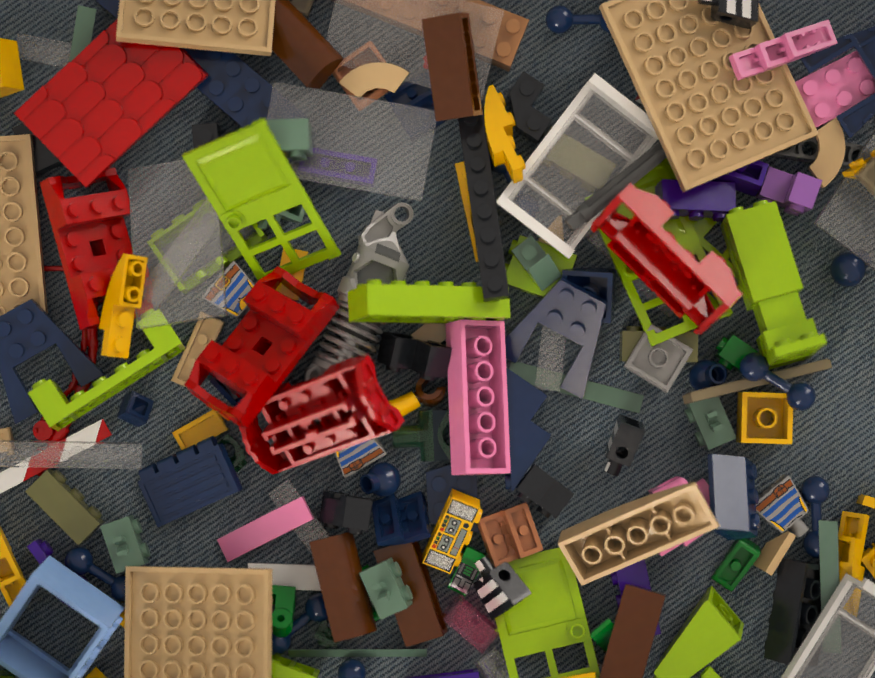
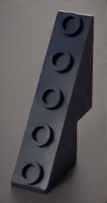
M507 369L511 473L505 474V490L513 492L551 437V434L531 421L546 400L547 395Z

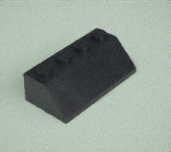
M783 558L777 568L778 576L776 588L773 592V606L769 617L768 636L764 645V658L789 665L821 614L820 564ZM821 643L807 666L818 665Z

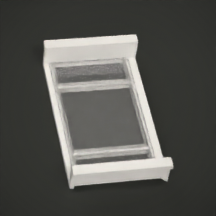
M594 73L525 162L526 169L523 170V180L517 183H513L511 180L495 203L569 259L575 251L574 248L602 211L587 223H583L575 231L571 230L564 220L573 214L576 208L648 151L658 140L647 113Z
M847 573L844 575L781 678H870L875 671V584L865 577L861 582Z

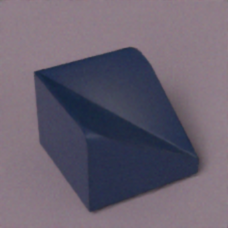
M132 390L124 395L117 417L136 427H140L147 423L154 401Z

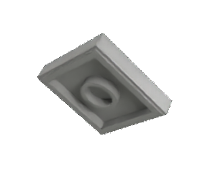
M653 324L647 330H655L656 333L663 331ZM643 332L623 367L663 392L668 393L693 349L674 337L651 347L646 332Z

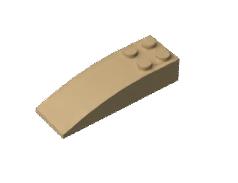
M694 481L636 499L561 531L557 544L581 586L714 530L719 527V524Z

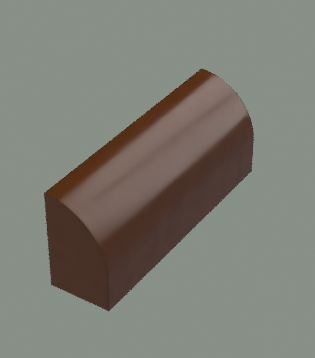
M289 0L275 1L272 50L306 87L320 89L344 58Z
M454 13L422 19L436 121L483 115L469 13Z
M346 532L309 542L334 643L376 631L377 627L369 595L359 574L362 571L353 533Z
M419 542L384 546L374 550L377 563L392 557L393 561L399 564L402 570L401 578L403 583L409 586L413 594V599H411L413 604L395 613L405 646L409 647L444 636L449 630L427 565L422 563L423 553Z
M625 584L599 678H643L666 594Z

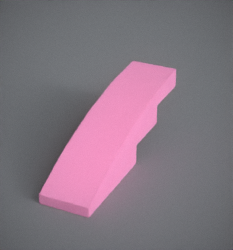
M825 20L785 33L779 38L760 43L753 48L732 54L728 58L737 81L806 57L836 45L838 42L829 20Z
M304 496L230 532L217 539L227 562H230L314 520V517Z

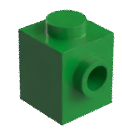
M733 334L727 338L723 336L715 347L718 350L715 356L720 359L718 363L729 371L734 368L739 373H741L740 362L743 357L749 353L758 352Z

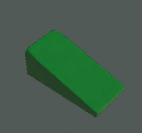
M747 538L737 539L711 576V579L732 592L760 556L761 548Z
M606 619L590 633V637L605 652H607L614 623L610 619Z

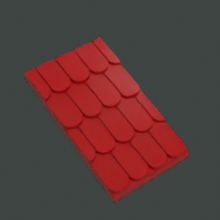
M118 19L100 33L71 62L67 63L49 82L43 85L14 112L25 126L42 141L85 187H89L209 76L183 48L116 41Z

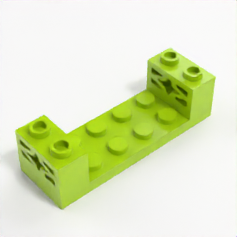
M154 309L146 312L141 316L142 320L138 322L154 349L151 351L149 348L143 350L136 355L137 360L129 365L127 362L121 364L114 369L115 374L109 378L105 376L99 378L92 384V389L87 392L82 390L74 394L70 398L71 402H69L60 386L51 379L47 381L42 379L32 385L33 390L28 392L50 428L60 431L186 349L160 309L156 312Z

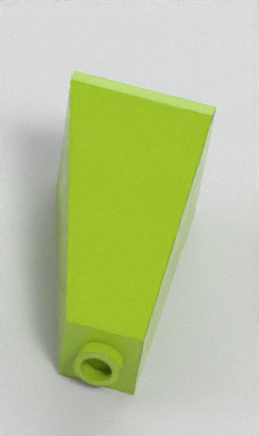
M712 585L706 590L657 662L654 669V678H690L741 640L744 623Z

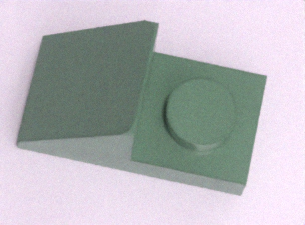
M532 235L511 250L541 291L562 276L549 254L543 251Z

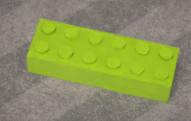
M367 280L366 284H357V288L348 291L349 322L446 324L457 320L501 321L511 318L510 299L484 302L482 287L477 286L476 282L461 283V286H453V282L450 281L438 282V285H430V281H416L414 285H406L405 280L390 281V284H382V280Z

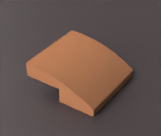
M526 502L480 518L477 524L488 557L495 567L503 562L508 563L543 550Z

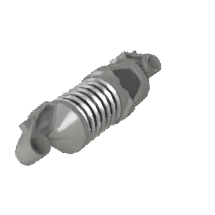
M407 203L394 204L385 212L375 209L369 225L358 235V248L352 256V263L347 275L342 277L337 289L339 295L336 302L340 306L337 311L339 316L334 315L331 319L336 322L335 325H327L330 331L341 335V337L329 333L323 334L325 339L337 344V346L327 342L319 343L320 346L334 354L317 351L316 357L313 358L312 363L305 369L304 382L323 375L331 365L349 358L362 357L368 354L360 349L370 352L376 351L375 347L367 343V341L378 343L379 339L374 334H382L380 326L386 325V323L349 322L348 291L357 288V284H366L367 280H382V284H390V281L406 280V274L410 265L398 244L396 232L413 219V209ZM398 207L406 211L407 215L404 221H398L395 218V210ZM314 419L316 424H320V421Z

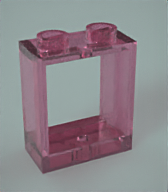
M458 594L443 612V620L482 654L499 635L497 626L461 594Z

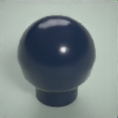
M858 249L854 253L845 252L837 255L830 266L831 276L841 286H855L864 278L866 268L871 265V259L862 249Z
M706 359L696 362L689 373L690 384L696 391L721 385L727 378V371L724 366Z
M387 462L375 464L369 469L367 474L362 475L360 478V486L363 492L366 494L373 493L379 497L393 495L401 483L398 469Z

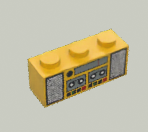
M453 488L451 489L431 537L423 551V564L451 574L454 566H459L463 553H461L463 545L468 546L473 531L470 530L474 523L478 524L482 516L483 510L480 509V499Z

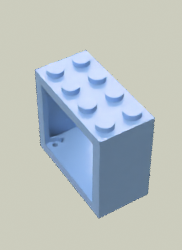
M49 555L32 573L0 621V665L18 678H83L85 672L110 639V636L122 622L123 618L120 615L125 607ZM41 586L99 626L70 669L13 630V627Z

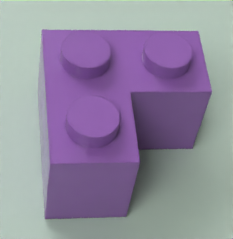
M769 166L762 187L755 198L768 200V203L776 201L777 206L785 208V213L798 216L799 213L804 214L813 208L822 180L801 172L792 175Z

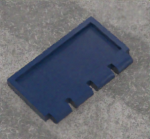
M214 436L198 442L197 446L195 444L177 452V454H172L157 461L156 464L153 463L139 470L141 480L138 481V484L157 527L243 490L224 444H218Z

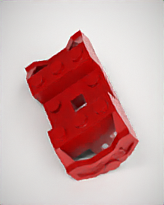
M115 167L108 168L92 183L95 184L106 180L109 192L64 199L63 190L84 187L77 177L54 176L40 182L80 330L99 327L101 316H98L94 303L104 302L112 275L122 255H134L124 220L125 217L133 213L127 189L117 175ZM148 264L146 267L141 308L135 309L134 319L141 318L143 314L154 309L153 282Z
M630 183L592 222L591 230L595 233L601 229L611 239L607 246L679 318L686 314L697 325L693 332L696 335H701L743 294L737 289L732 271L721 256L711 251L698 263L694 259L693 254L684 249L676 241L674 235L663 228L667 221L675 214L666 201L661 200L655 194L637 189ZM622 204L635 215L632 219L616 212ZM709 290L723 302L716 309H714L706 294Z
M276 266L273 272L257 281L243 299L250 309L222 346L213 340L209 342L196 359L189 379L184 384L190 393L214 411H218L226 420H231L243 428L249 427L340 308L334 297L325 292H317L298 281L279 266ZM282 283L309 305L314 304L313 309L310 310L276 291V288ZM208 375L225 384L235 396L242 397V400L236 407L228 406L200 387Z
M369 354L331 365L323 375L292 387L289 382L280 385L261 410L269 424L262 432L259 426L258 415L248 428L239 426V430L242 434L246 452L252 456L253 460L262 469L274 475L394 432L400 428L405 420L400 411L388 402L377 382L375 365ZM318 418L320 424H316L314 419ZM270 438H272V440L274 441L271 446L267 441Z

